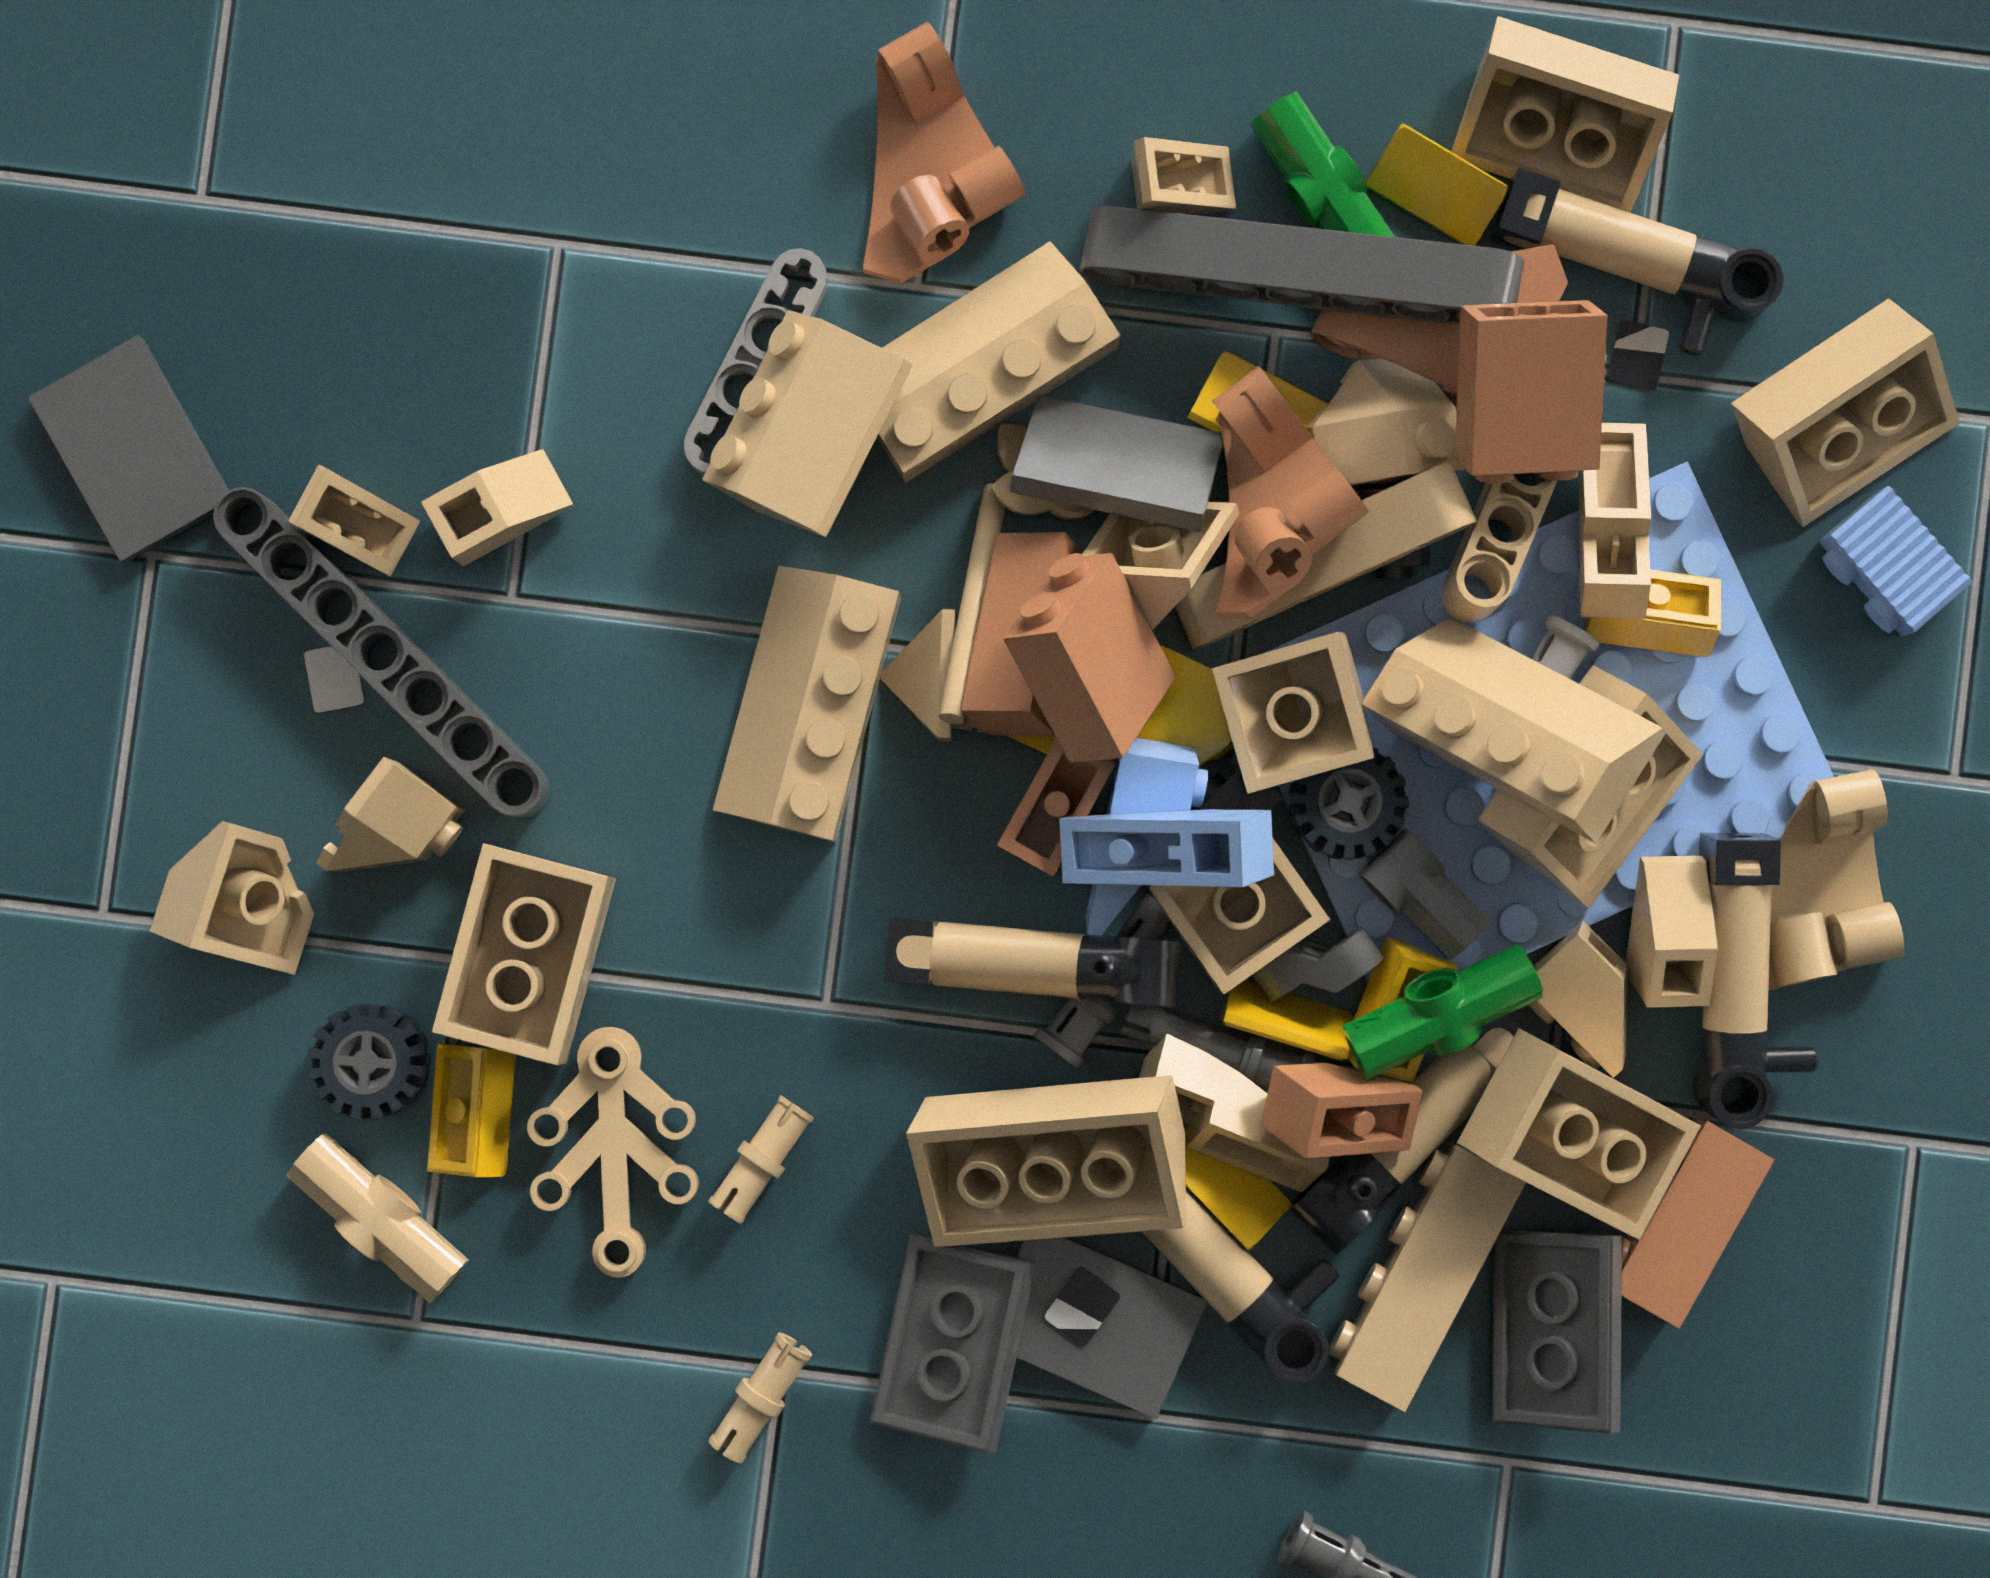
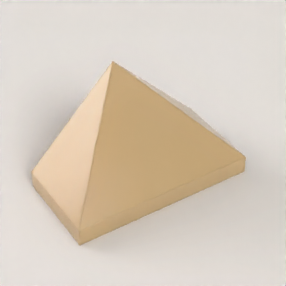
M942 609L881 672L880 679L940 742H951L952 739L951 724L943 722L938 717L955 635L956 613L955 610Z

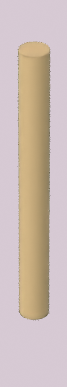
M987 484L983 488L938 716L940 720L949 724H962L965 719V714L960 709L997 533H1001L1005 506L1002 505L991 491L994 484Z

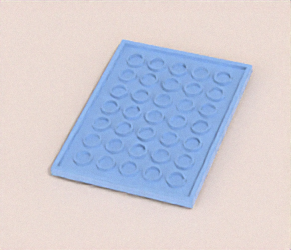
M1688 461L1649 478L1651 522L1648 535L1650 570L1721 579V631L1711 655L1699 657L1599 643L1600 645L1595 653L1586 654L1571 680L1579 684L1592 665L1647 693L1703 756L1589 909L1508 850L1477 820L1490 803L1493 795L1498 791L1497 789L1386 729L1366 709L1372 747L1379 749L1378 753L1385 758L1389 756L1396 765L1394 767L1399 775L1403 774L1407 784L1404 786L1405 795L1409 796V808L1405 809L1404 818L1406 820L1402 829L1398 830L1394 838L1404 828L1414 834L1442 863L1445 868L1442 873L1490 921L1482 933L1465 950L1452 960H1449L1457 964L1459 967L1457 972L1516 944H1519L1528 954L1566 937L1582 920L1590 926L1632 907L1634 904L1640 857L1699 856L1700 833H1764L1779 839L1812 781L1834 777ZM1579 511L1537 529L1516 582L1507 599L1489 617L1481 622L1461 623L1530 659L1548 631L1544 623L1549 615L1562 618L1584 630L1586 617H1580ZM1449 569L1267 652L1331 633L1344 632L1347 636L1363 697L1365 698L1396 648L1449 617L1454 618L1444 607L1441 596L1443 583ZM1472 575L1465 576V587L1471 595L1482 600L1489 599V589L1483 580ZM1294 781L1276 786L1279 793L1283 796L1282 800L1288 813V806H1290L1289 790ZM1303 837L1300 838L1345 936L1363 927L1379 950H1381L1386 937H1391L1446 959L1402 912L1399 915L1393 912L1369 889L1358 875L1384 848L1367 857L1354 860H1337L1328 858V855L1321 852H1315L1308 847L1309 844ZM1373 968L1363 975L1366 984L1369 981Z

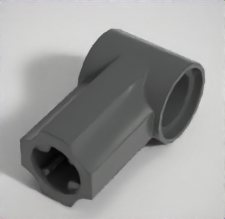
M1404 828L1358 875L1386 906L1398 915L1402 912L1447 960H1452L1482 933L1490 921L1442 873L1445 868L1438 858L1414 834Z

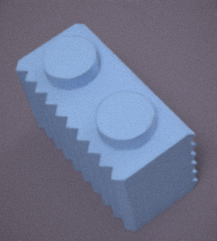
M1889 486L1872 494L1818 541L1827 551L1822 560L1828 570L1845 585H1849L1853 581L1869 599L1864 608L1874 623L1887 633L1896 630L1901 637L1916 632L1972 583L1970 576L1964 573L1962 567L1955 563L1954 558L1947 554L1945 548L1930 534L1928 528L1921 524L1920 519L1913 515L1911 509L1904 504L1903 500L1896 495L1894 489Z

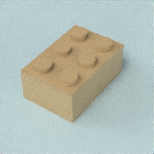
M483 843L432 1032L554 1065L566 1064L617 878Z
M1518 1028L1457 1143L1497 1168L1640 1240L1701 1125Z

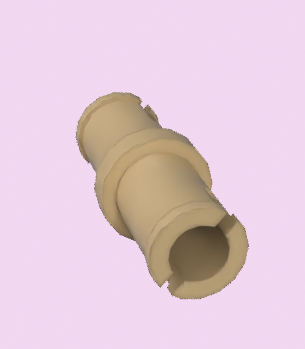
M782 1095L777 1099V1104L751 1142L748 1143L744 1140L737 1151L742 1155L714 1196H711L708 1200L710 1204L722 1210L724 1214L740 1224L744 1222V1217L773 1176L779 1179L786 1168L781 1163L809 1122L811 1123L814 1117Z
M778 1332L774 1338V1343L751 1378H743L735 1389L739 1395L716 1432L708 1440L709 1444L717 1451L722 1446L727 1448L723 1455L734 1462L743 1463L748 1450L769 1418H778L785 1407L782 1398L806 1361H809L813 1355L804 1345H801L799 1349L794 1347L798 1341L784 1333Z

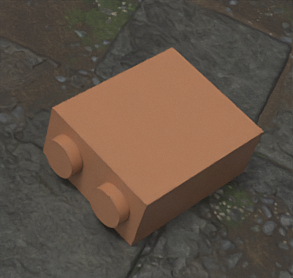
M1589 300L1461 305L1455 459L1471 476H1475L1476 480L1485 483H1507L1514 480V474L1538 473L1539 477L1548 480H1571L1578 476V471L1600 469L1608 315Z
M1079 553L1070 554L1059 559L1049 568V575L1034 596L1021 607L1019 617L1006 633L1003 640L1070 763L1123 758L1176 676L1113 554L1106 553L1083 556Z

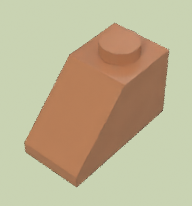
M1056 738L997 846L1056 878L1062 868L1060 818L1090 816L1117 763L1110 759L1070 763Z
M1329 1063L1273 1066L1261 1126L1304 1158L1410 1150L1423 1090L1415 1085L1380 1076H1374L1366 1080L1360 1071Z

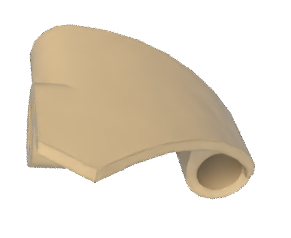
M1874 769L1812 781L1779 838L1781 840L1780 885L1771 886L1768 991L1837 975L1838 971L1902 958L1904 955V937L1900 920L1894 906L1890 902H1883L1878 876L1873 832L1886 825L1888 809L1882 782Z

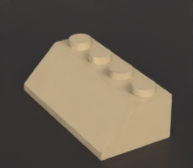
M1050 241L882 347L907 360L913 366L876 438L904 482L907 483L1035 402L1038 395H1046L1117 350L1120 334L1086 281Z
M778 566L713 811L836 843L901 602L899 591L840 575Z
M1452 617L1445 619L1396 648L1361 703L1386 729L1595 844L1602 836L1666 734L1664 728Z
M1173 1075L925 1097L906 1133L934 1247L1183 1228L1186 1222L1185 1130Z

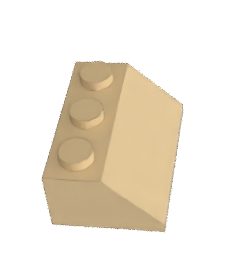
M1498 16L1480 62L1451 152L1481 170L1512 179L1518 168H1522L1561 181L1559 188L1561 190L1631 213L1672 116L1679 75Z
M1889 298L1731 403L1747 449L1795 520L1803 527L1960 423L1934 334Z
M788 310L782 323L772 332L768 343V350L753 380L742 391L739 401L740 406L724 437L715 445L710 458L711 463L702 480L760 514L826 537L913 364L823 319Z
M1592 665L1580 681V685L1655 723L1666 731V734L1596 844L1499 790L1493 795L1490 803L1477 819L1508 850L1588 909L1703 756L1647 693Z

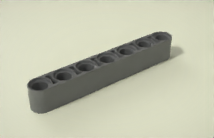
M1115 206L1094 207L1090 212L1080 274L1091 281L1113 286L1460 325L1461 305L1518 303L1525 261L1521 256L1513 252L1489 247Z
M246 487L230 489L221 495L215 504L213 513L215 527L220 535L494 809L511 817L527 818L534 816L544 808L548 802L550 786L548 778L542 769L301 529L288 522L290 518L274 502L256 490ZM246 505H259L262 511L260 526L251 534L239 535L235 526L236 515ZM292 549H303L307 556L305 571L296 579L284 580L279 568L282 557ZM347 593L352 601L350 616L339 625H329L324 616L326 602L335 594ZM390 637L397 646L396 660L387 669L374 670L369 663V649L378 639ZM436 682L442 690V703L438 710L431 715L421 716L413 705L414 693L422 684ZM469 727H481L487 734V749L478 759L466 761L458 752V739L462 732ZM525 771L532 779V795L524 804L511 806L503 797V782L513 772Z

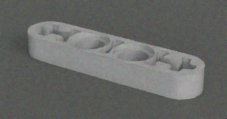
M802 248L790 249L779 255L775 260L686 433L684 440L685 455L693 469L701 475H705L710 464L702 461L704 452L697 445V442L701 437L712 439L721 424L719 418L709 417L713 408L717 407L724 415L733 420L738 408L732 407L726 402L724 397L725 386L736 375L745 374L754 378L766 354L765 351H761L756 347L753 342L754 328L765 319L773 318L782 322L787 313V310L783 307L767 304L773 295L778 301L783 303L789 291V282L783 276L785 271L788 269L797 272L802 264L810 266V278L816 283L812 290L806 287H801L792 302L793 309L803 311L802 314L814 317L826 295L828 287L826 268L820 257L812 251Z

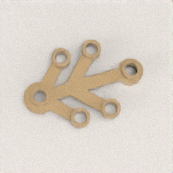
M604 1027L591 1032L582 1041L577 1054L580 1073L549 1107L541 1108L530 1116L527 1123V1131L531 1140L540 1146H552L561 1142L568 1132V1121L597 1091L599 1119L552 1171L542 1173L534 1179L530 1187V1196L533 1203L542 1210L553 1211L559 1209L568 1202L572 1186L601 1155L604 1231L595 1239L592 1255L596 1266L601 1272L611 1277L620 1278L636 1271L643 1263L646 1255L644 1238L630 1224L627 1155L659 1183V1191L662 1197L672 1204L688 1202L696 1195L699 1188L698 1176L692 1168L674 1162L625 1117L624 1090L656 1116L658 1131L668 1139L678 1140L689 1135L695 1127L696 1115L689 1104L671 1098L640 1069L642 1060L641 1049L631 1034L620 1028ZM604 1047H612L620 1055V1064L612 1072L603 1070L597 1061L598 1053ZM670 1108H680L686 1113L688 1122L683 1131L672 1132L666 1127L664 1116ZM544 1114L554 1116L559 1123V1131L554 1138H544L537 1131V1121ZM674 1172L684 1173L690 1179V1190L684 1196H675L668 1189L667 1180ZM545 1179H554L561 1185L562 1196L558 1202L549 1203L540 1196V1185ZM620 1240L626 1243L629 1248V1258L625 1263L616 1264L609 1260L606 1248L610 1241Z

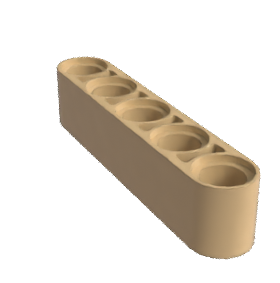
M1533 473L1536 486L1524 485L1515 476L1513 481L1507 483H1485L1473 511L1477 523L1466 528L1443 583L1442 601L1451 616L1461 622H1481L1489 617L1507 599L1516 582L1557 480L1544 479L1539 477L1538 473ZM1495 519L1505 523L1512 532L1513 541L1506 543L1496 539L1489 530L1488 520ZM1472 575L1483 580L1489 589V599L1482 600L1471 595L1465 587V576Z
M1451 462L1429 469L1362 500L1369 513L1311 556V566L1307 575L1298 584L1252 618L1220 619L1215 613L1223 584L1226 563L1201 574L1192 589L1174 607L1192 649L1196 650L1224 639L1477 523Z

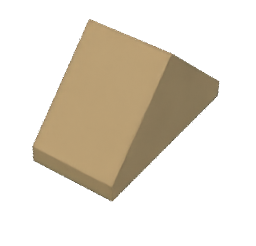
M1142 137L1134 141L1131 164L1137 209L1188 215H1204L1236 209L1229 147Z
M319 464L288 522L307 534L390 577L420 523L418 519Z

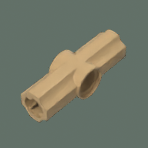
M326 1133L321 1134L315 1142L307 1147L286 1174L293 1183L336 1220L334 1226L352 1246L374 1261H379L380 1259L403 1282L419 1293L420 1297H423L429 1303L433 1302L449 1286L469 1261L468 1258L419 1216L421 1210L405 1192L381 1175L375 1177L354 1156H351L335 1139H332Z

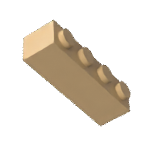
M1450 1142L1444 1153L1436 1149L1426 1161L1418 1178V1183L1425 1187L1414 1210L1405 1206L1399 1213L1388 1235V1240L1395 1244L1384 1267L1374 1263L1367 1273L1358 1292V1297L1365 1301L1354 1324L1347 1320L1343 1321L1329 1347V1355L1335 1358L1330 1368L1338 1377L1406 1412L1526 1183Z

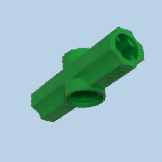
M1297 91L1274 102L1251 121L1250 126L1255 132L1256 137L1259 138L1268 155L1274 160L1286 178L1284 186L1291 201L1311 227L1316 228L1318 226L1319 229L1396 237L1366 195L1368 187L1356 163L1341 146H1333Z
M1516 944L1458 972L1454 969L1442 968L1421 974L1406 986L1404 997L1342 1025L1343 1035L1359 1070L1368 1080L1426 1052L1434 1055H1447L1465 1049L1478 1039L1481 1033V1026L1543 998V987L1526 951L1519 944Z

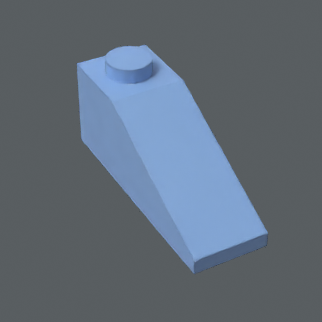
M1136 738L1123 758H1115V763L1117 764L1112 774L1105 815L1189 811L1191 807L1202 808L1207 787L1208 770L1199 769L1196 747ZM1092 884L1086 912L1087 934L1102 936L1141 885Z
M1209 809L1060 818L1063 883L1245 887L1274 875L1271 810Z

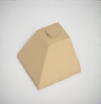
M1208 502L1201 532L1110 513L1082 555L1113 554L1147 622L1153 630L1192 589L1239 516L1237 503Z
M1331 633L1212 668L1247 794L1374 758L1366 708L1361 704L1364 700L1363 692L1346 633Z

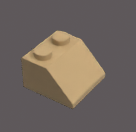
M1273 837V876L1245 887L1152 885L1149 887L1183 942L1216 989L1222 994L1230 991L1330 920Z

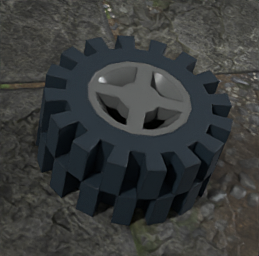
M1372 747L1374 758L1298 779L1291 784L1289 790L1290 806H1288L1290 818L1292 817L1296 826L1294 829L1299 837H1303L1309 844L1308 847L1315 852H1321L1328 855V858L1337 860H1354L1367 857L1387 847L1395 839L1394 836L1398 830L1402 829L1406 820L1404 818L1405 809L1409 808V796L1405 795L1404 786L1407 784L1403 774L1399 775L1394 767L1396 765L1389 756L1385 758L1378 753L1379 749Z
M360 1004L347 1007L346 1010L341 1012H335L327 1018L329 1022L325 1026L317 1029L314 1034L317 1040L313 1047H309L307 1058L312 1059V1069L307 1071L309 1080H315L318 1089L314 1092L320 1100L326 1099L331 1104L329 1109L337 1114L344 1113L349 1115L350 1119L374 1120L402 1111L403 1107L413 1103L418 1097L417 1092L421 1087H425L429 1077L425 1073L427 1065H431V1054H426L424 1044L428 1043L424 1032L419 1033L415 1027L417 1023L410 1016H404L399 1012L400 1009L392 1006Z

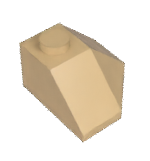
M1384 359L1354 362L1341 379L1342 386L1328 406L1317 413L1307 428V431L1353 489L1394 486L1448 462H1451L1455 473L1464 470V467L1455 459L1456 407L1435 382Z
M383 757L345 806L336 823V826L339 827V833L344 836L339 847L329 842L323 848L316 864L325 871L340 873L427 861L433 852L441 857L448 851L462 832L463 826L457 820L465 809L406 764Z
M222 821L169 870L150 932L189 948L295 975L314 912L306 893L299 891L287 864L292 860L282 838Z

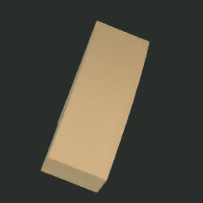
M1602 423L1600 469L1579 471L1580 617L1646 619L1651 588L1648 538L1651 508L1646 424Z
M1166 1034L1144 1058L1139 1078L1173 1075L1182 1121L1191 1125L1186 1144L1187 1148L1299 1192H1303L1327 1170L1329 1157L1304 1158L1261 1126L1267 1093L1237 1070L1209 1053L1169 1034Z

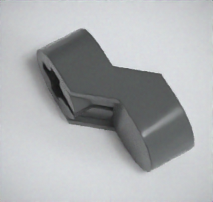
M1360 927L1332 946L1303 938L1252 974V976L1271 1002L1279 999L1302 983L1338 993L1374 968L1384 959V956L1365 929Z

